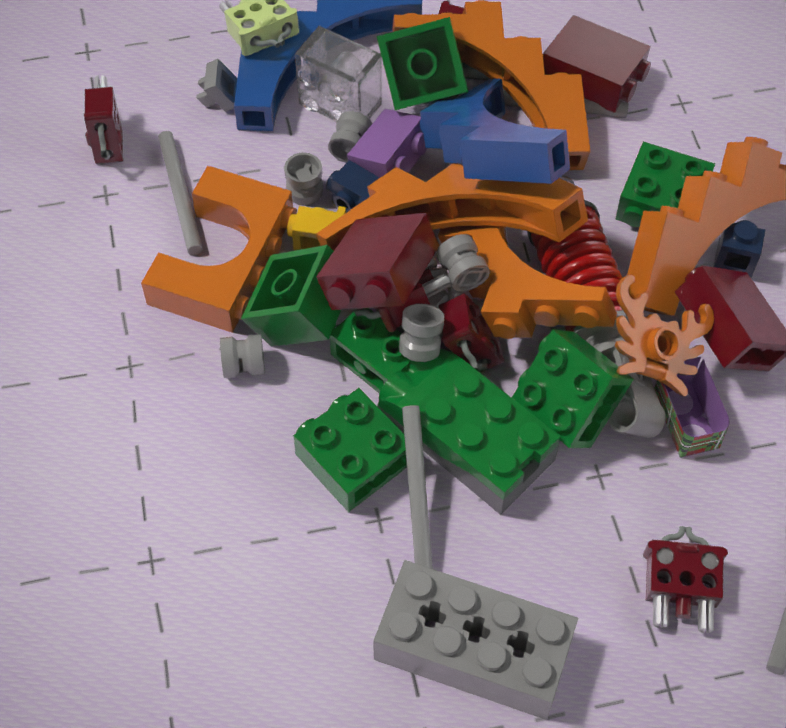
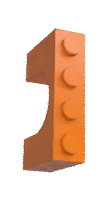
M207 165L192 192L196 217L241 232L249 240L246 247L234 259L213 266L197 265L158 252L141 285L147 305L233 333L239 320L242 318L270 255L279 254L282 236L288 227L289 217L291 214H297V209L293 207L292 191Z

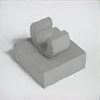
M215 59L206 64L205 77L198 81V85L204 92L197 94L196 98L205 107L217 103L226 112L234 108L237 77L219 59Z

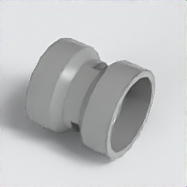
M345 111L342 113L336 124V132L333 133L328 144V150L331 155L347 163V154L373 124L371 120L364 114L355 111Z
M303 152L289 157L285 162L284 172L286 189L292 191V201L298 205H310L319 201L324 190L321 161L315 155Z
M460 234L447 239L440 245L436 253L442 268L449 271L448 277L453 289L460 292L478 287L490 274L486 261L477 255V245L468 234Z
M414 304L404 309L402 328L405 331L402 332L399 341V351L404 357L417 362L431 361L438 357L441 348V338L438 334L442 332L444 325V314L440 309L428 304Z
M261 334L249 335L245 340H236L234 337L220 338L224 378L237 377L242 372H249L253 376L265 375Z

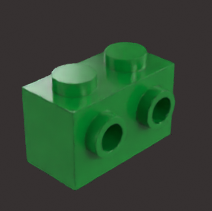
M363 308L369 310L371 313H375L369 308ZM353 312L331 333V355L378 393H380L382 387L392 375L398 371L406 370L411 362L410 359L404 357L399 351V341L402 333L397 329L394 332H388L380 317L376 319L367 318L365 315L357 317Z

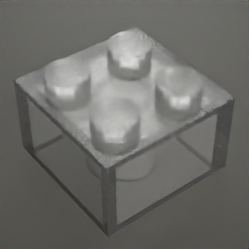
M318 26L295 53L299 104L309 111L317 112L334 120L336 123L340 115L345 111L359 112L370 119L382 105L381 53Z

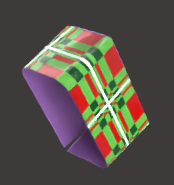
M701 356L688 359L684 363L697 368ZM704 359L695 376L677 374V377L683 381L688 389V394L693 400V408L686 414H676L668 394L673 390L662 382L656 381L654 389L664 409L665 422L679 457L682 458L719 449L729 427L730 419ZM691 424L703 428L707 434L690 436L684 432L683 427Z

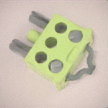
M225 0V2L222 1L219 5L225 14L228 33L241 47L242 55L244 56L251 55L273 45L276 48L280 45L283 46L285 44L283 40L299 33L297 9L291 8L284 0H241L237 6H233L229 0Z

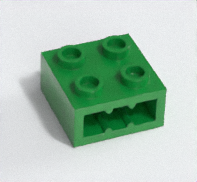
M643 141L621 193L615 220L624 222L632 227H640L643 211H660L661 206L678 208L686 176H703L704 171H714L715 163Z
M552 329L550 334L541 341L538 347V354L529 369L520 376L518 388L512 398L560 435V441L568 448H591L634 378L629 374L619 375L617 373L619 366L577 333Z
M357 388L348 396L341 395L335 399L326 412L316 419L306 420L297 429L296 434L293 435L296 456L348 513L407 468L405 436L403 432L360 388Z

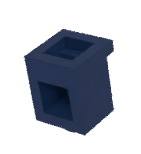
M349 160L340 170L334 171L329 176L326 190L332 193V203L337 208L338 206L346 207L347 213L370 197L367 186L380 177Z
M741 220L731 224L722 232L719 238L713 267L747 272L752 278L762 253L766 229L757 228L753 222L748 220ZM731 252L747 256L746 264L725 259L727 253Z

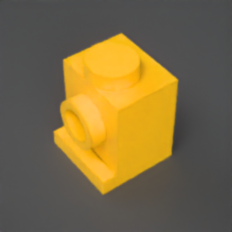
M299 206L297 214L290 215L287 227V236L293 239L294 251L320 246L316 233L344 215L346 207L338 206L337 212L320 207Z

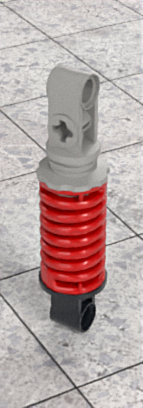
M564 175L560 177L561 179L574 184L571 178ZM584 200L588 221L561 242L527 231L530 243L537 250V257L541 262L545 275L567 283L606 287L617 311V317L623 315L628 321V317L616 298V287L623 277L617 269L616 260L612 257L613 252L608 245L607 237L603 233L598 209L593 203ZM616 320L614 327L596 326L586 328L564 325L565 331L577 333L617 366L629 362L628 357L619 353L615 348L616 341H625L617 331ZM629 373L634 380L609 418V423L617 432L653 438L664 427V409L653 387L652 378L641 374Z

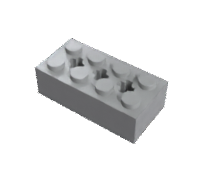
M404 560L373 641L374 660L547 720L578 617ZM434 621L436 624L432 628L425 626V622ZM469 636L480 637L479 643L469 641ZM514 650L524 652V657H515L513 655Z

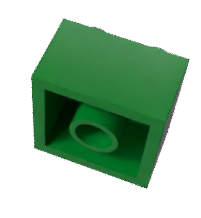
M450 17L376 36L395 110L468 92Z
M328 245L270 255L241 320L257 334H261L262 339L271 347L329 340L341 310H331L316 276L334 251Z

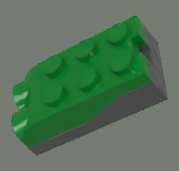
M443 348L440 349L438 357L431 361L417 362L411 360L406 370L398 371L392 375L379 393L377 407L403 434L402 407L419 406L423 451L500 515L556 460L560 435L465 360Z

